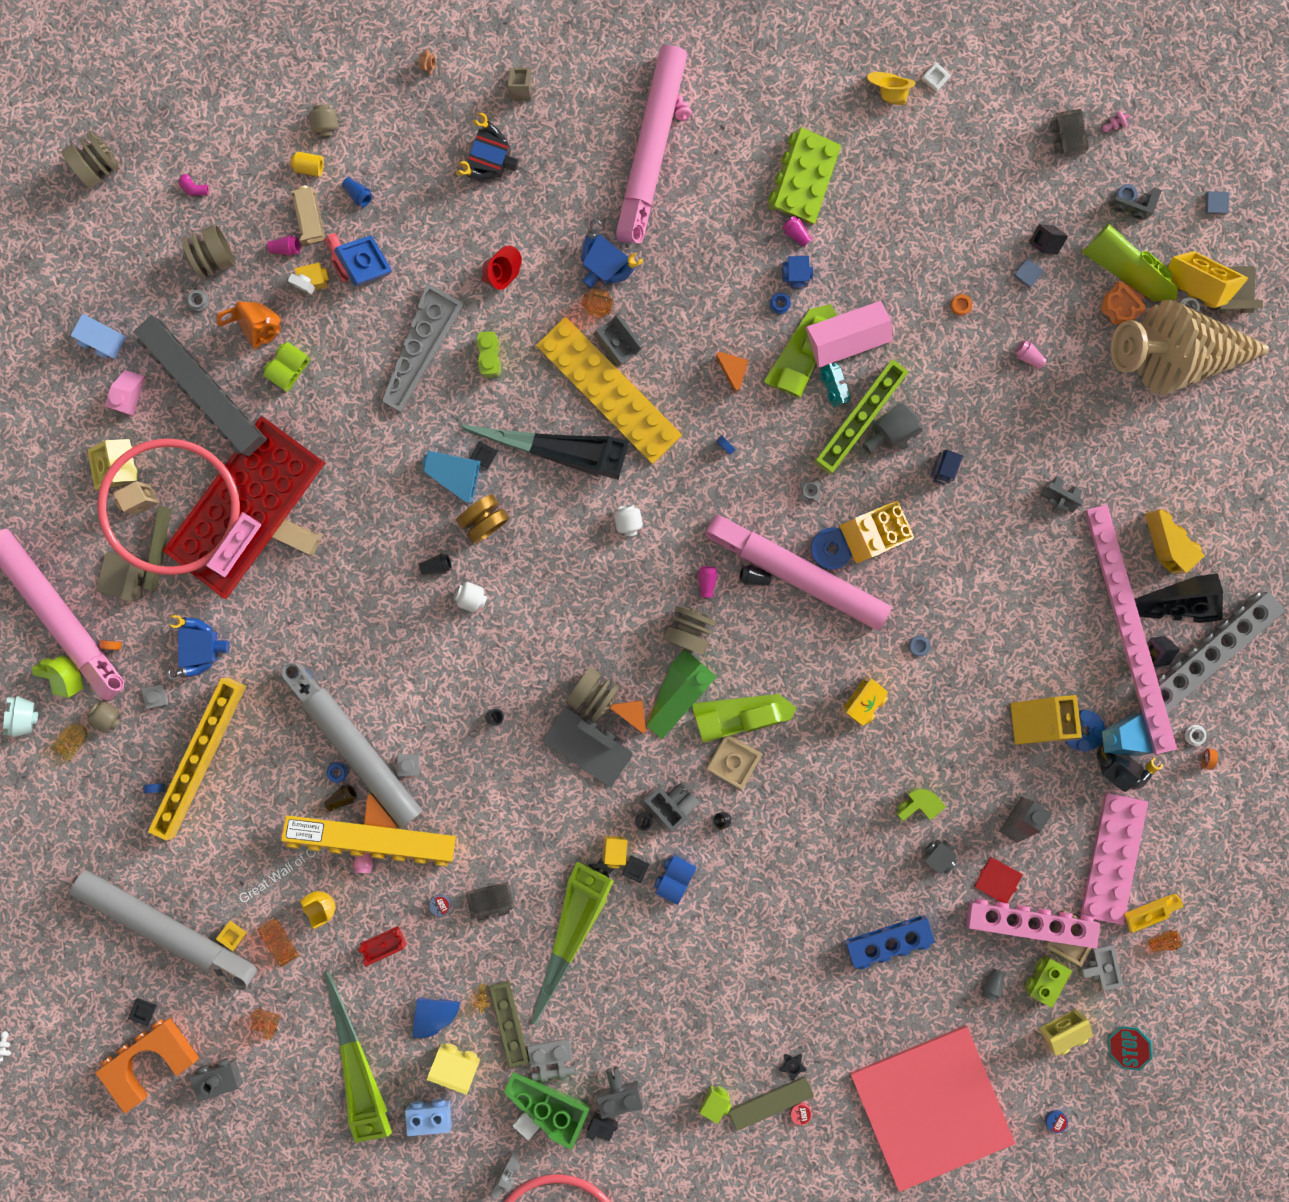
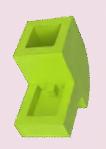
M63 655L54 660L50 658L43 659L39 664L32 667L34 676L49 679L52 694L69 698L84 689L78 668L69 658Z
M913 788L905 792L910 800L902 801L897 806L898 810L895 813L902 821H905L917 809H920L926 818L931 821L946 806L933 792L925 788Z

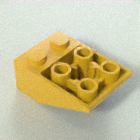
M898 500L839 525L856 564L914 539Z
M1158 509L1145 514L1157 559L1172 575L1187 573L1205 556L1201 552L1202 548L1195 541H1191L1186 536V530L1179 525L1177 526L1172 521L1173 517L1169 512Z
M1077 695L1010 703L1015 745L1080 740L1082 738Z

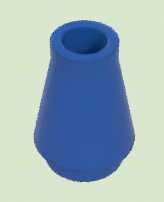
M347 177L342 182V187L357 206L365 207L371 202L373 195L369 188L354 181L351 177Z

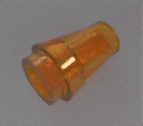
M1170 929L1148 940L1152 952L1174 951L1182 947L1177 930L1171 931Z

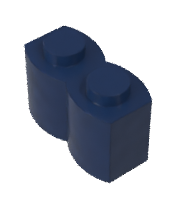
M950 450L939 452L930 478H933V482L945 486V483L949 484L951 481H955L963 455Z

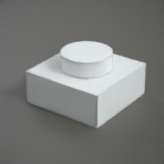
M291 273L288 282L312 295L315 287L310 283L311 279L302 274L296 276Z

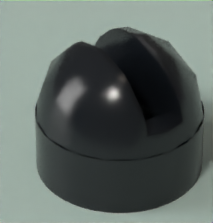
M491 709L485 715L486 722L492 726L500 725L504 719V715L499 709Z
M727 812L715 814L714 824L716 828L722 830L730 827L732 817Z
M640 813L635 818V825L639 830L647 831L652 826V818L646 813ZM643 816H645L643 820V825L640 826L641 819Z

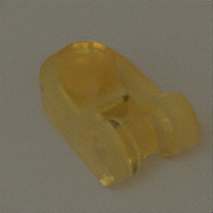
M81 724L69 725L53 744L51 750L63 755L65 761H71L86 741L88 736L87 729ZM66 742L71 745L69 749L64 746Z

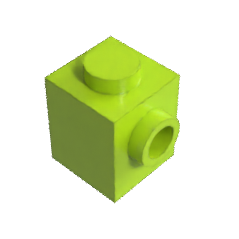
M711 1086L699 1106V1113L718 1124L722 1116L728 1114L732 1105L730 1104V1096L727 1095L728 1091L720 1086H717V1088Z

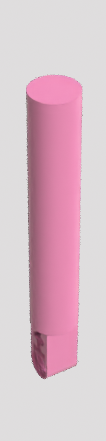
M663 45L659 50L616 230L617 239L621 243H640L644 238L688 55L685 50L676 46Z
M714 515L705 532L707 538L738 554L739 557L877 631L882 627L891 610L889 604L720 515Z
M0 530V568L97 694L104 700H112L124 687L123 679L10 530Z

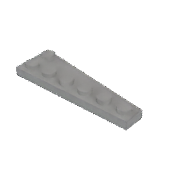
M426 284L416 316L410 326L411 329L408 337L405 339L400 358H398L395 371L392 374L382 402L402 413L464 306L462 302L431 284Z

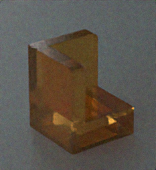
M256 1008L251 1015L253 1018L251 1029L264 1032L262 1038L271 1040L276 1034L281 1015Z

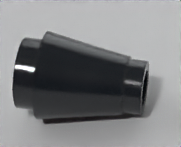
M441 553L419 563V569L422 575L447 574L448 571L452 570V564L449 555Z
M751 565L742 566L739 582H743L744 585L769 586L771 574Z

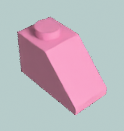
M124 370L111 385L105 407L133 416L146 376Z

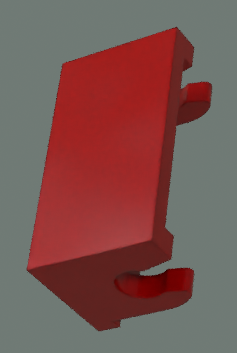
M399 926L360 943L361 946L358 948V951L363 953V964L366 967L403 950L407 944Z

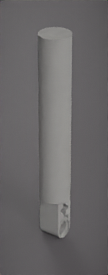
M286 664L282 668V677L303 702L302 707L401 829L423 811L422 808L325 688L321 689L301 664ZM293 666L298 670V675L295 678L289 675V670ZM304 685H310L309 692H303Z
M88 870L80 874L70 890L72 897L235 989L245 990L257 973V969L252 963Z

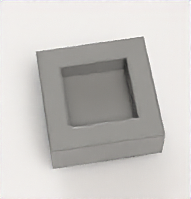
M164 684L142 688L146 709L168 705Z
M419 754L397 755L398 776L420 775Z

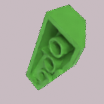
M684 649L670 665L646 726L663 739L717 676Z
M515 1072L512 1073L504 1091L552 1141L571 1150L573 1149L592 1105Z

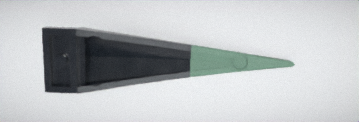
M462 425V429L470 433L597 477L602 475L619 480L629 446V441L611 436L538 434Z

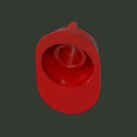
M511 245L504 246L493 257L487 259L482 266L483 276L481 280L492 285L497 290H504L518 276L522 263V257L517 248Z

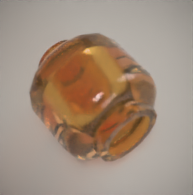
M593 288L588 294H584L582 306L585 307L587 315L603 319L606 315L611 314L614 299L611 298L609 292Z

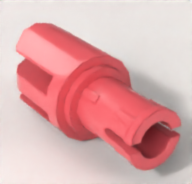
M332 233L328 235V238L325 237L324 241L332 253L330 260L341 281L346 282L350 277L334 252L335 248L340 246L341 243L337 234Z

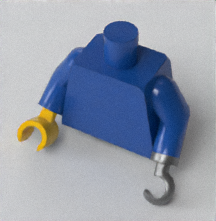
M592 219L589 224L591 229L588 230L582 245L581 260L583 268L589 272L582 282L592 289L598 280L605 286L609 283L614 285L627 280L635 270V266L643 263V259L635 262L634 257L638 253L631 254L628 257L600 234L598 235L596 232L597 228L594 227L593 222L598 223L599 226H601V222L598 219Z
M170 615V617L177 618L175 625H168L178 628V667H181L179 671H175L174 678L170 677V670H167L166 676L170 681H175L179 676L185 678L200 675L211 668L213 662L218 661V653L229 652V641L218 640V632L212 631L210 625L200 619L188 617L181 619L180 616Z

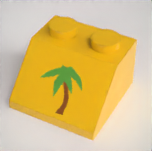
M865 677L841 711L860 725H869L875 717L874 712L878 706L881 708L886 703L888 691L872 678Z

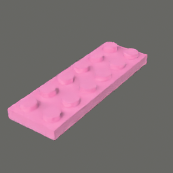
M1105 792L1080 915L1091 916L1096 920L1115 924H1124V913H1126L1148 801Z

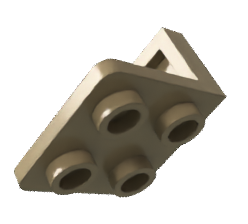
M1254 266L1228 267L1248 277V279L1227 304L1217 308L1211 307V310L1220 309V314L1233 313V309H1241V313H1254L1255 309L1263 308V300H1254L1256 268Z
M107 552L98 580L97 591L119 597L121 600L138 602L146 571L131 565L116 553Z

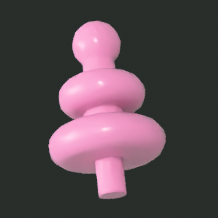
M678 95L674 116L676 119L685 122L690 117L692 111L688 108L686 102H682V96Z
M1117 111V119L1111 117L1110 123L1104 125L1102 131L1108 132L1111 128L1117 130L1119 124L1125 128L1127 126L1126 119L1130 117L1129 114L1123 115L1121 111Z

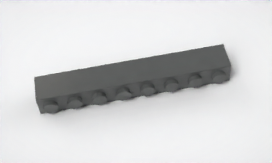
M150 315L133 331L138 337L137 342L143 348H148L152 352L150 354L151 358L165 367L163 371L171 379L175 378L177 380V387L183 393H188L192 397L190 400L192 404L198 409L201 408L205 412L204 417L211 424L215 423L219 428L217 430L224 439H229L233 443L231 447L236 453L250 456L267 440L160 319Z

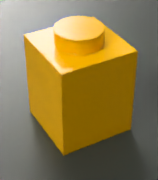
M319 262L295 268L296 276L302 274L311 279L310 283L315 287L314 290L328 287L327 281L330 280L328 270L323 268Z
M604 835L602 862L607 864V867L619 868L620 865H626L628 840L625 837Z

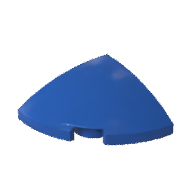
M418 997L413 1038L434 1036L444 1027L449 1026L456 1017L461 1002Z

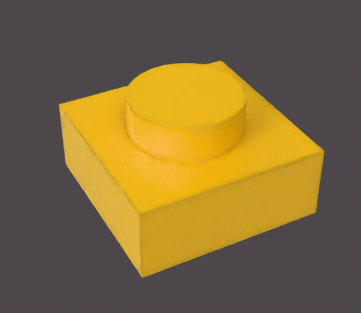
M230 920L216 940L231 951H234L247 932Z

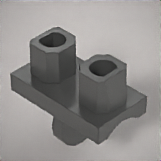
M1055 477L1042 490L1040 495L1048 499V503L1053 505V513L1057 514L1059 510L1073 513L1083 504L1084 500L1081 499L1082 490L1077 487H1071L1066 491L1063 489L1065 482L1059 477Z

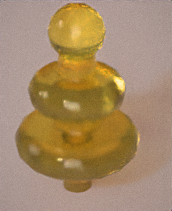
M485 984L479 985L480 994L475 996L476 999H479V1002L473 1003V1007L479 1008V1013H483V1008L490 1007V1003L485 1002L489 998V995L485 994L487 989Z

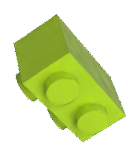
M1044 955L1043 959L1040 958L1035 965L1036 972L1033 977L1030 976L1027 979L1025 992L1034 999L1053 1008L1072 970Z

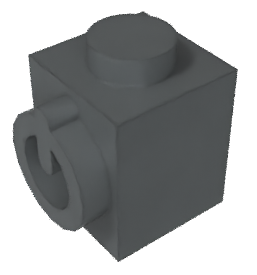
M938 839L936 842L932 841L925 849L926 853L921 858L940 875L950 872L958 860L957 855L952 852L955 848L946 840L942 843Z

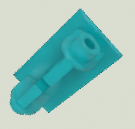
M837 362L820 368L821 380L825 383L828 391L827 396L833 408L840 404L849 403L851 395L846 383L839 385V381L844 380L840 365H837Z

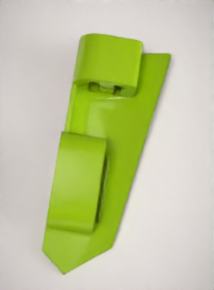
M1107 224L1096 234L1090 244L1082 250L1084 255L1152 301L1177 300L1178 286L1171 281V271L1150 252L1143 251L1141 253L1110 224Z
M831 304L808 310L764 380L765 384L794 397H802L816 363L806 327L837 316Z
M780 694L701 702L692 705L703 743L743 731L750 732L792 720L797 708Z

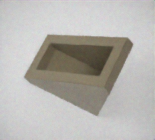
M510 68L508 81L510 100H531V68Z

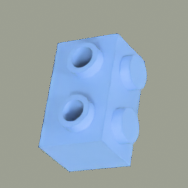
M83 313L71 334L72 337L78 339L76 344L86 349L89 346L95 348V354L105 359L108 356L116 359L127 338Z
M443 1098L434 1099L431 1103H423L422 1100H416L408 1104L405 1110L407 1136L450 1133L452 1127L450 1101H444Z

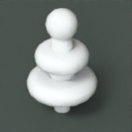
M6 1031L0 1034V1061H3V1056L11 1055V1051L6 1050L10 1046V1043L6 1042L9 1036Z

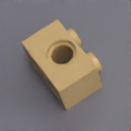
M138 481L114 492L116 497L115 503L119 510H123V512L138 515L159 504L151 486Z

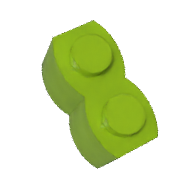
M494 331L479 332L477 336V347L480 352L478 358L479 370L484 378L499 377L501 373V362L498 358L500 352L499 340Z
M287 341L278 347L275 359L265 365L263 376L285 392H288L311 358Z

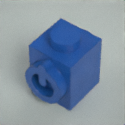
M788 256L787 261L782 263V280L787 282V286H792L793 289L805 288V285H808L810 279H813V266H809V256Z

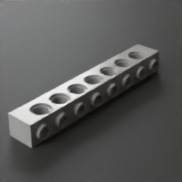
M1258 591L1251 595L1248 604L1236 608L1233 611L1234 616L1229 620L1221 621L1217 625L1218 629L1213 634L1212 632L1206 634L1201 639L1202 643L1198 647L1193 646L1185 653L1187 656L1183 660L1175 661L1171 664V670L1168 673H1162L1157 677L1160 690L1164 693L1163 701L1167 713L1285 612L1270 592ZM1255 608L1258 611V617L1256 619L1253 616V610ZM1239 622H1241L1243 626L1241 632L1237 630V624ZM1223 636H1225L1227 639V643L1225 646L1221 644V638ZM1207 649L1211 651V657L1208 660L1205 657ZM1191 663H1194L1195 665V671L1193 673H1191L1189 670V666ZM1176 676L1180 680V683L1177 687H1175L1173 684V680Z

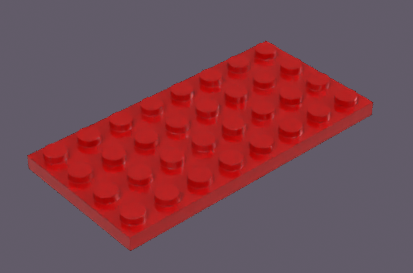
M260 416L254 425L267 440L250 456L242 453L239 455L234 452L225 464L237 487L240 502L239 516L244 512L261 523V526L226 577L207 566L190 572L224 599L229 597L326 464L263 416ZM220 473L162 550L180 565L192 563L210 553L221 541L228 528L231 515V500L227 485Z

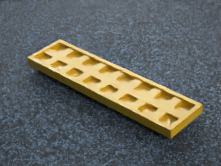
M566 316L536 345L652 465L682 437V434Z

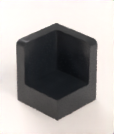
M1038 224L1029 243L1042 253L1058 254L1068 235L1056 226Z
M1166 636L1153 637L1147 642L1154 667L1170 665L1180 650Z
M594 1112L586 1131V1138L594 1141L595 1136L610 1141L613 1132L617 1130L618 1121L609 1117L601 1119V1115Z

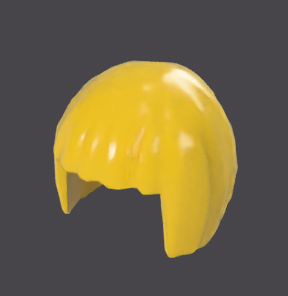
M314 891L300 900L302 909L309 918L312 929L326 924L335 912V902L326 892Z

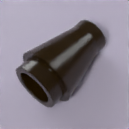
M342 785L329 799L324 801V805L328 811L332 812L335 809L354 803L357 794L351 785Z

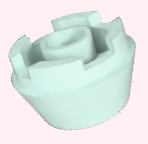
M19 696L16 698L7 697L6 704H8V708H6L4 713L3 729L5 730L3 735H10L13 738L32 733L33 724L37 725L38 712H34L35 703Z

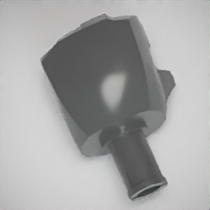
M898 403L873 424L872 427L875 435L864 442L862 446L869 454L882 444L890 449L900 448L905 450L909 447L908 440L912 437H917L923 431L922 419L910 407Z

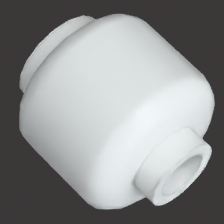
M633 504L618 507V511L614 513L616 530L619 533H625L627 537L636 535L637 531L643 526L640 509L634 507Z
M470 582L459 585L454 596L457 606L470 612H476L479 607L483 608L487 596H484V589Z

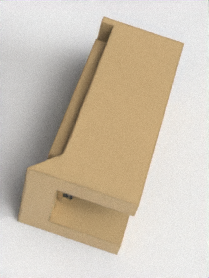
M299 186L296 190L291 191V194L294 196L292 198L300 234L302 235L299 241L303 246L324 241L325 233L316 193L312 187Z
M285 519L272 537L304 553L314 555L323 534L315 535V533Z

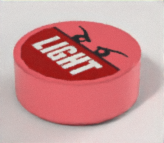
M801 1102L791 1107L790 1115L795 1124L806 1125L811 1120L812 1112L806 1103Z

